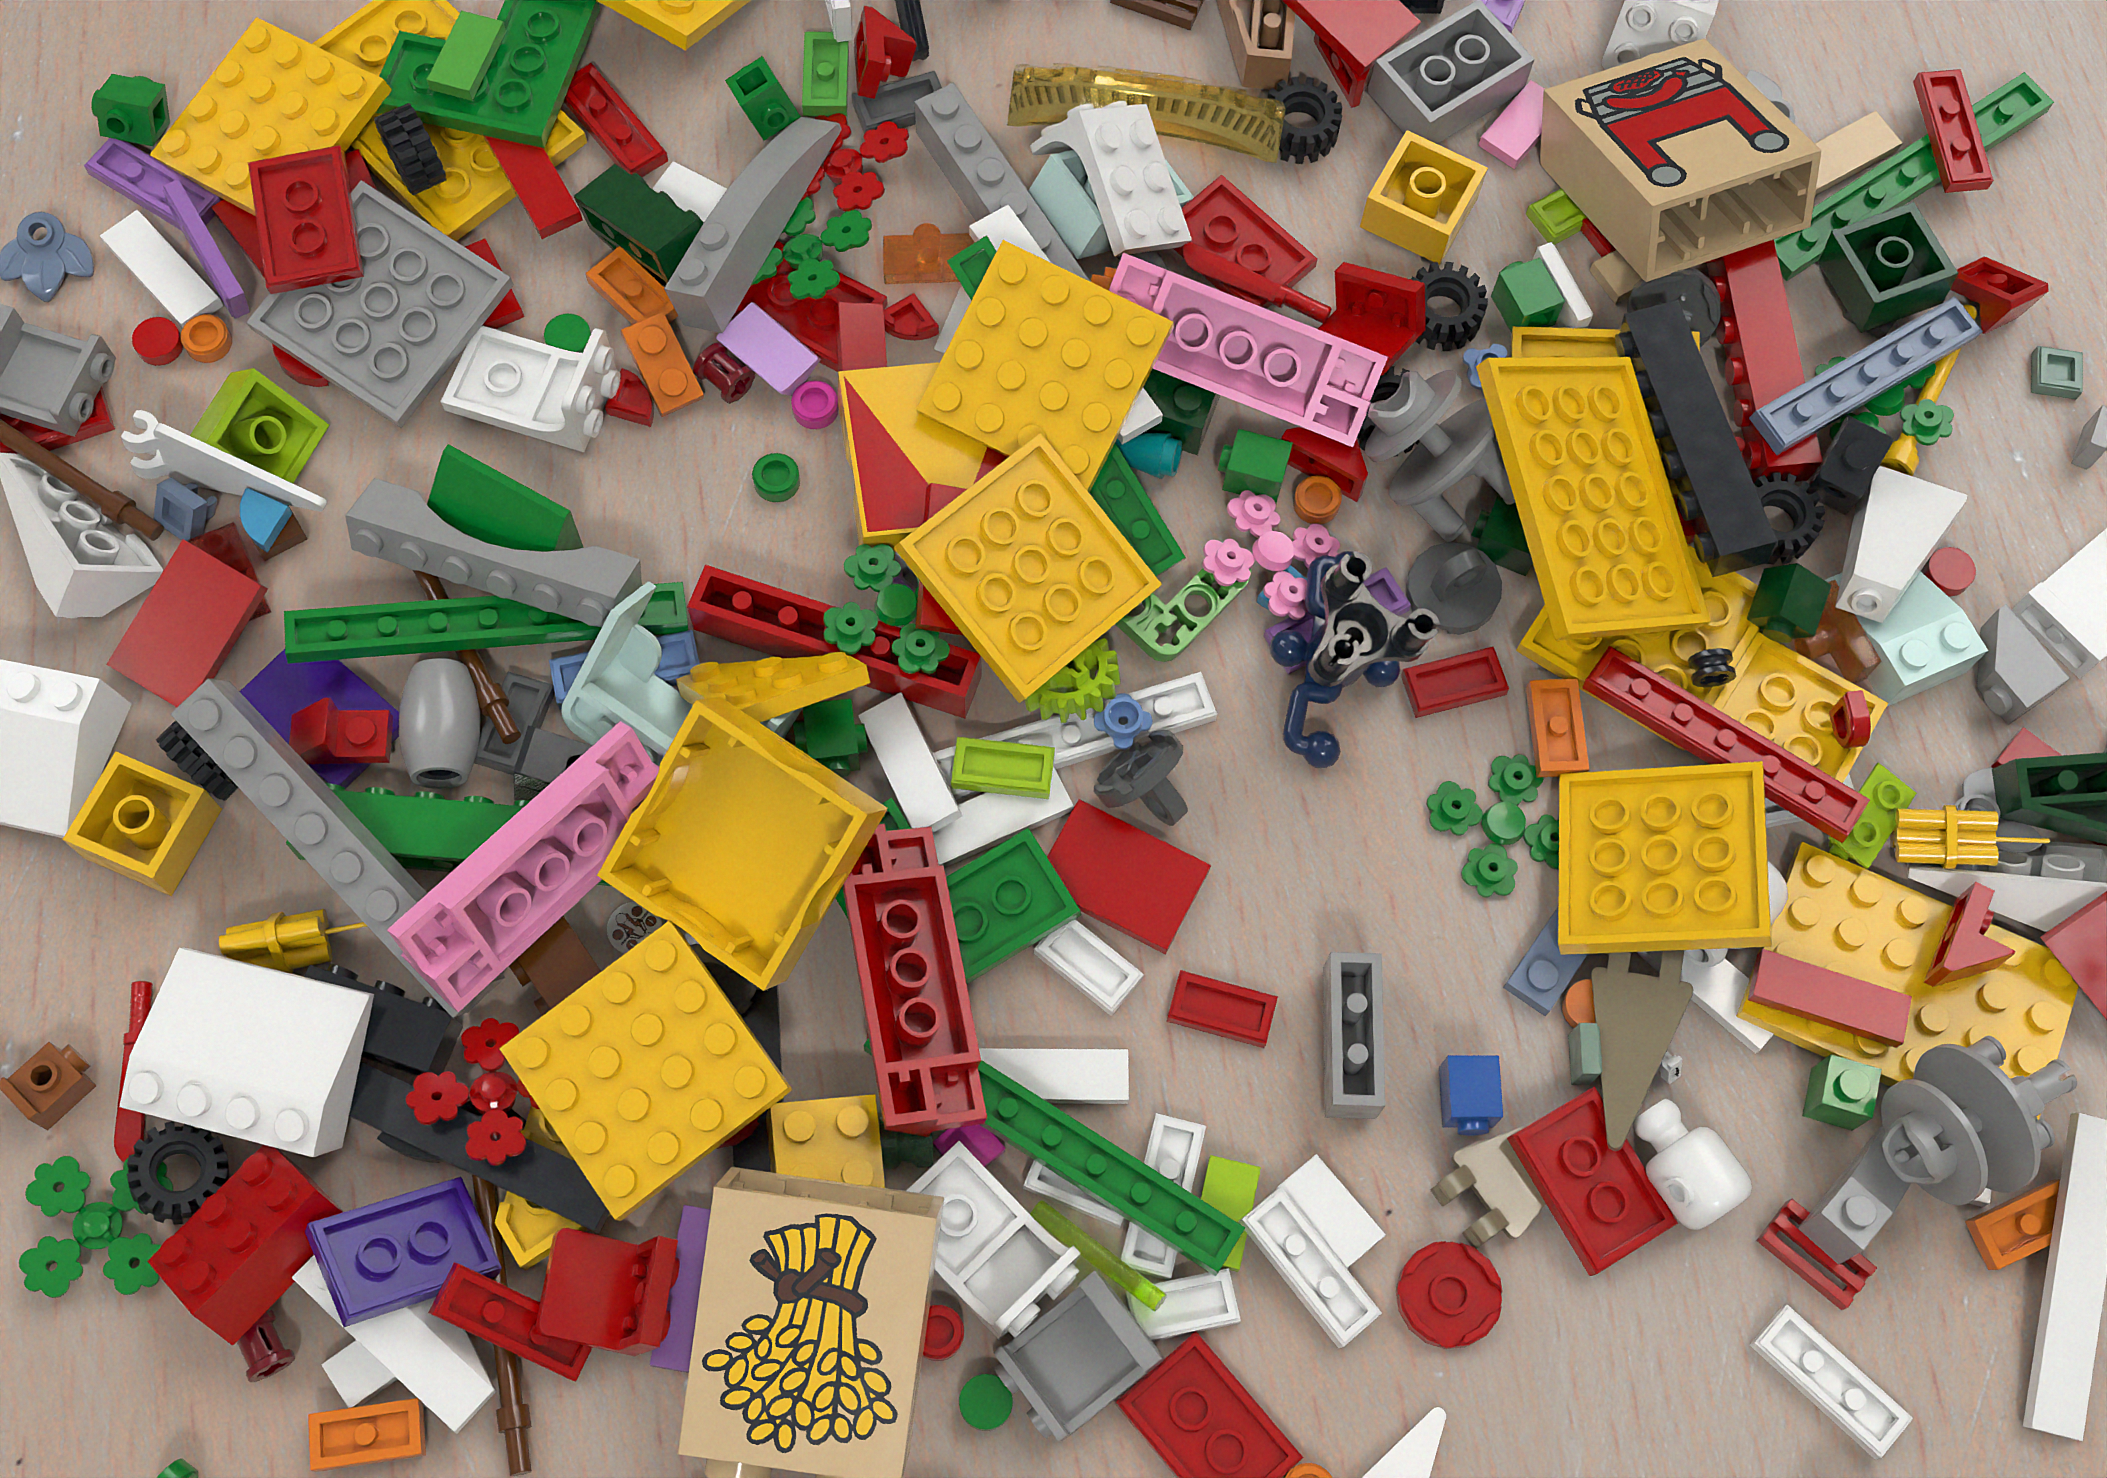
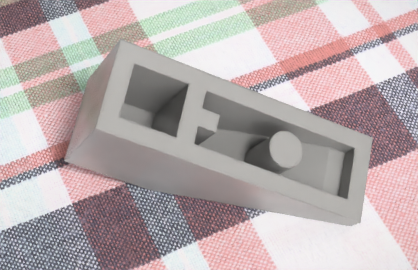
M1883 1124L1798 1227L1801 1232L1837 1264L1845 1262L1867 1247L1894 1213L1911 1183H1905L1895 1174L1885 1158L1881 1140L1885 1135Z

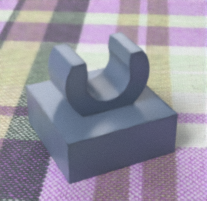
M170 477L157 484L154 520L162 524L167 531L180 540L184 539L193 544L203 538L205 520L211 519L215 515L217 498L211 496L204 500L197 495V484L189 483L182 485Z

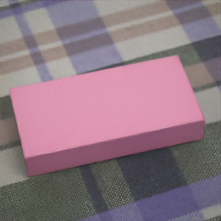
M1530 80L1481 136L1478 146L1515 169L1541 139L1543 92L1545 88Z

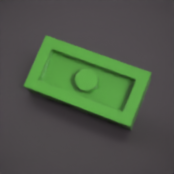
M804 32L803 116H830L835 113L847 116L849 41L837 42L832 32Z

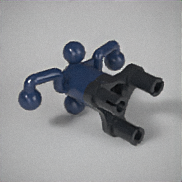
M1344 551L1335 557L1323 555L1315 558L1310 563L1307 575L1305 606L1314 617L1309 642L1307 643L1301 633L1291 629L1278 632L1272 637L1270 643V654L1277 664L1283 667H1293L1302 661L1306 664L1304 683L1297 685L1292 690L1289 698L1283 729V740L1291 752L1303 755L1308 764L1315 768H1327L1334 765L1339 758L1341 750L1338 739L1334 734L1326 730L1315 731L1308 736L1302 735L1308 702L1318 704L1334 702L1340 696L1342 688L1354 684L1362 674L1368 683L1375 687L1392 685L1400 674V662L1417 660L1428 649L1430 640L1439 631L1435 629L1440 625L1439 620L1428 609L1420 608L1414 610L1408 616V619H1405L1383 607L1371 595L1363 583L1371 575V561L1365 554L1357 551Z

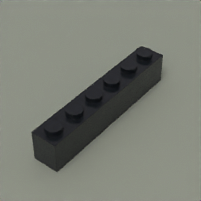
M1679 300L1625 313L1620 333L1615 335L1617 354L1619 357H1630L1655 440H1659L1663 451L1661 460L1668 480L1674 479L1679 490L1677 502L1680 514L1684 521L1690 520L1694 529V548L1698 559L1702 563L1707 562L1712 577L1768 563L1777 543L1776 537Z

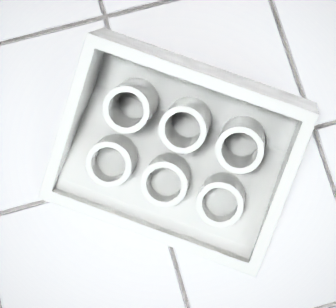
M0 659V825L63 838L100 778L132 704L101 679Z
M185 947L179 948L130 1054L119 1107L310 1157H316L340 1149L343 1146L374 994Z

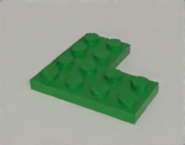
M505 0L497 20L504 22L506 33L473 101L433 91L429 88L427 78L446 40L399 31L379 77L387 82L392 91L375 113L384 114L410 103L422 123L545 148L600 12L599 2L596 0Z
M893 798L882 803L888 809L879 824H885L886 831L911 829ZM1026 828L946 877L966 984L971 983L1082 915L1081 910L1029 828ZM841 887L836 900L848 919L843 887Z

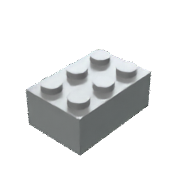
M1476 0L1375 60L1368 94L1404 134L1408 130L1438 144L1517 96L1526 86L1535 59L1481 0Z

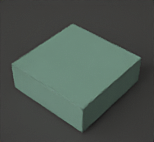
M2037 346L2031 354V393L2076 400L2083 392V352Z
M1579 1023L1568 1035L1571 1085H1590L1603 1072L1600 1027L1597 1023Z

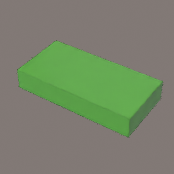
M461 10L427 78L430 90L473 101L506 33L504 22Z

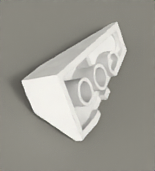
M0 453V479L36 587L55 617H103L155 585L163 569L147 545L134 533L124 536L111 524L112 520L101 513V508L94 509L78 496V492L20 454Z
M2050 842L2043 843L2041 851L2011 853L1998 848L1999 858L1996 866L1957 864L1955 869H1943L1941 864L1907 863L1908 878L1959 897L1975 882L1993 889L1995 892L1988 909L2045 932H2048L2107 891V846Z
M313 1255L294 1274L292 1279L343 1327L316 1258ZM436 1297L343 1327L456 1434L496 1393L488 1373L465 1330L428 1313Z

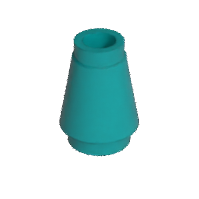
M1142 433L1124 444H1121L1118 438L1116 439L1115 443L1130 467L1159 479H1163L1165 475L1171 477L1176 475L1181 460L1182 441L1173 439L1171 433Z

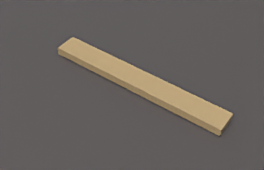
M1876 110L1815 143L1822 150L1815 196L1898 151L1903 142ZM1617 250L1594 261L1589 270L1614 304L1630 297L1634 285L1642 278Z

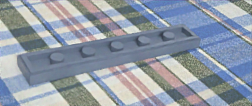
M1954 296L1756 410L1749 419L1775 454L1779 455L1975 340L1983 331Z

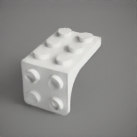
M1624 0L1602 59L1603 68L1605 70L1644 58L1653 53L1663 52L1706 38L1719 0Z
M1117 101L1103 108L1094 109L1092 104L1077 106L1067 112L1068 118L1066 120L1044 128L1040 132L1042 137L1030 145L1032 155L1034 156L1075 150L1085 167L1114 256H1121L1123 253L1135 254L1182 247L1192 240L1147 104L1127 106L1126 101Z
M481 326L467 344L443 395L441 404L444 411L584 452L590 438H596L601 430L603 423L602 410L607 398H613L617 393L620 384V372L616 369L613 359L614 350L610 347L605 330L594 328L584 352L577 353Z
M960 1141L948 1150L907 1190L909 1192L944 1197L934 1272L998 1340L1008 1331L1014 1338L1021 1334L1036 1319L1041 1310L1036 1303L1046 1293L1055 1300L1076 1279V1275L1080 1272L1075 1264L1081 1253L1074 1245L1069 1249L1051 1236Z

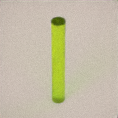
M1040 1200L1035 1205L1030 1215L1041 1226L1070 1248L1074 1245L1083 1258L1152 1311L1156 1312L1161 1307L1167 1297L1166 1293L1044 1200Z

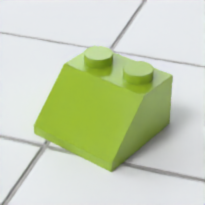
M255 368L231 372L189 436L293 484L328 429L329 424Z

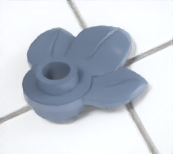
M35 212L29 214L20 222L17 229V237L6 244L1 250L0 277L3 281H11L22 277L27 288L36 297L44 302H50L58 291L65 272L78 277H92L94 262L90 249L83 239L66 233L63 224L52 214ZM38 228H47L45 238L42 240L33 239V234Z

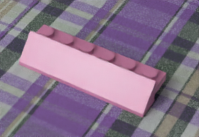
M1126 253L1122 254L1109 291L1174 322V328L1153 369L1351 447L1354 446L1370 407L1371 397L1387 361V356Z
M621 721L618 722L387 929L403 951L401 956L457 1012L462 1010L602 880L597 876L599 870L629 817L649 794L660 767L651 761L633 728Z

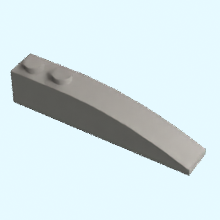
M800 117L777 135L730 185L705 220L664 288L683 325L718 333L724 332L751 286L752 281L761 269L841 132L842 128L839 123Z

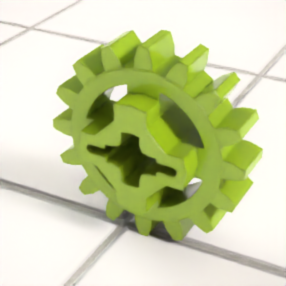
M1103 638L1095 643L1093 642L1025 699L1026 709L1031 712L1040 708L1043 720H1047L1053 713H1057L1061 723H1066L1069 719V714L1076 713L1081 720L1087 719L1086 710L1089 708L1102 712L1104 710L1102 698L1115 699V685H1119L1121 682L1117 653L1115 650L1109 651L1108 640Z

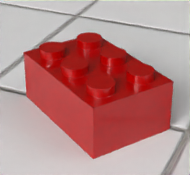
M263 1144L253 1155L244 1161L242 1166L215 1194L204 1201L201 1208L174 1235L163 1242L160 1249L147 1262L195 1318L233 1346L295 1282L292 1279L294 1274L314 1255L305 1234L307 1224L343 1213L344 1211L306 1172L278 1148Z

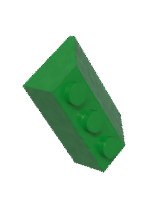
M449 444L443 450L427 506L444 522L465 535L488 544L514 550L548 552L584 548L570 510Z

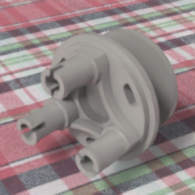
M1453 370L1442 371L1426 380L1417 371L1405 372L1402 375L1400 386L1393 396L1384 401L1371 403L1369 407L1368 417L1374 422L1376 427L1366 442L1365 454L1373 462H1382L1401 453L1417 440L1420 441V444L1410 453L1395 474L1390 485L1389 496L1397 505H1411L1446 542H1451L1460 536L1467 527V523L1442 497V493L1449 487L1471 475L1476 477L1483 476L1485 481L1500 494L1506 504L1515 503L1499 444L1496 441L1497 437L1485 398L1465 406L1438 426L1436 424L1437 421L1456 399L1461 389L1462 379Z
M1985 1036L1967 1048L1955 1044L1935 1046L1919 1058L1915 1066L1914 1079L1902 1080L1891 1086L1884 1094L1881 1104V1118L1885 1135L1881 1140L1885 1158L1895 1174L1905 1183H1917L1927 1193L1948 1204H1967L1978 1198L1985 1188L2005 1193L2020 1190L2031 1183L2036 1177L2040 1166L2041 1150L2051 1147L2055 1142V1135L2050 1125L2043 1119L2038 1120L2036 1116L2044 1111L2047 1103L2076 1088L2077 1080L2075 1075H2070L2063 1080L2059 1079L2060 1075L2071 1069L2064 1061L2054 1059L2045 1067L2027 1077L2016 1076L2010 1079L1999 1068L2005 1063L2003 1060L2006 1059V1051L2002 1044L1992 1036Z

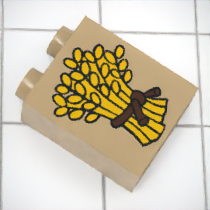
M731 1167L714 1186L678 1454L706 1458L705 1475L708 1478H771L772 1468L815 1474V1478H903L910 1453L944 1197Z

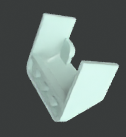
M648 581L611 609L563 701L561 713L566 726L591 746L618 722L625 723L633 728L651 761L660 766L663 757L693 705L683 699L679 691L654 674L661 662V646L651 632L638 624L657 587ZM802 708L760 723L785 739Z

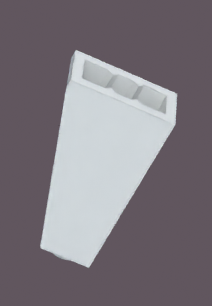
M1879 466L1863 496L1856 504L1835 607L1883 623L1947 535L1963 508L1967 495Z

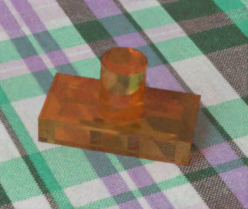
M931 223L920 224L915 228L913 235L883 236L884 283L959 282L947 260L972 245L974 240L969 233L941 234L939 228Z
M1836 580L1828 582L1832 586L1815 637L1794 639V646L1798 654L1809 660H1814L1830 653L1844 679L1856 684L1866 680L1882 661L1855 614L1835 607L1839 586Z

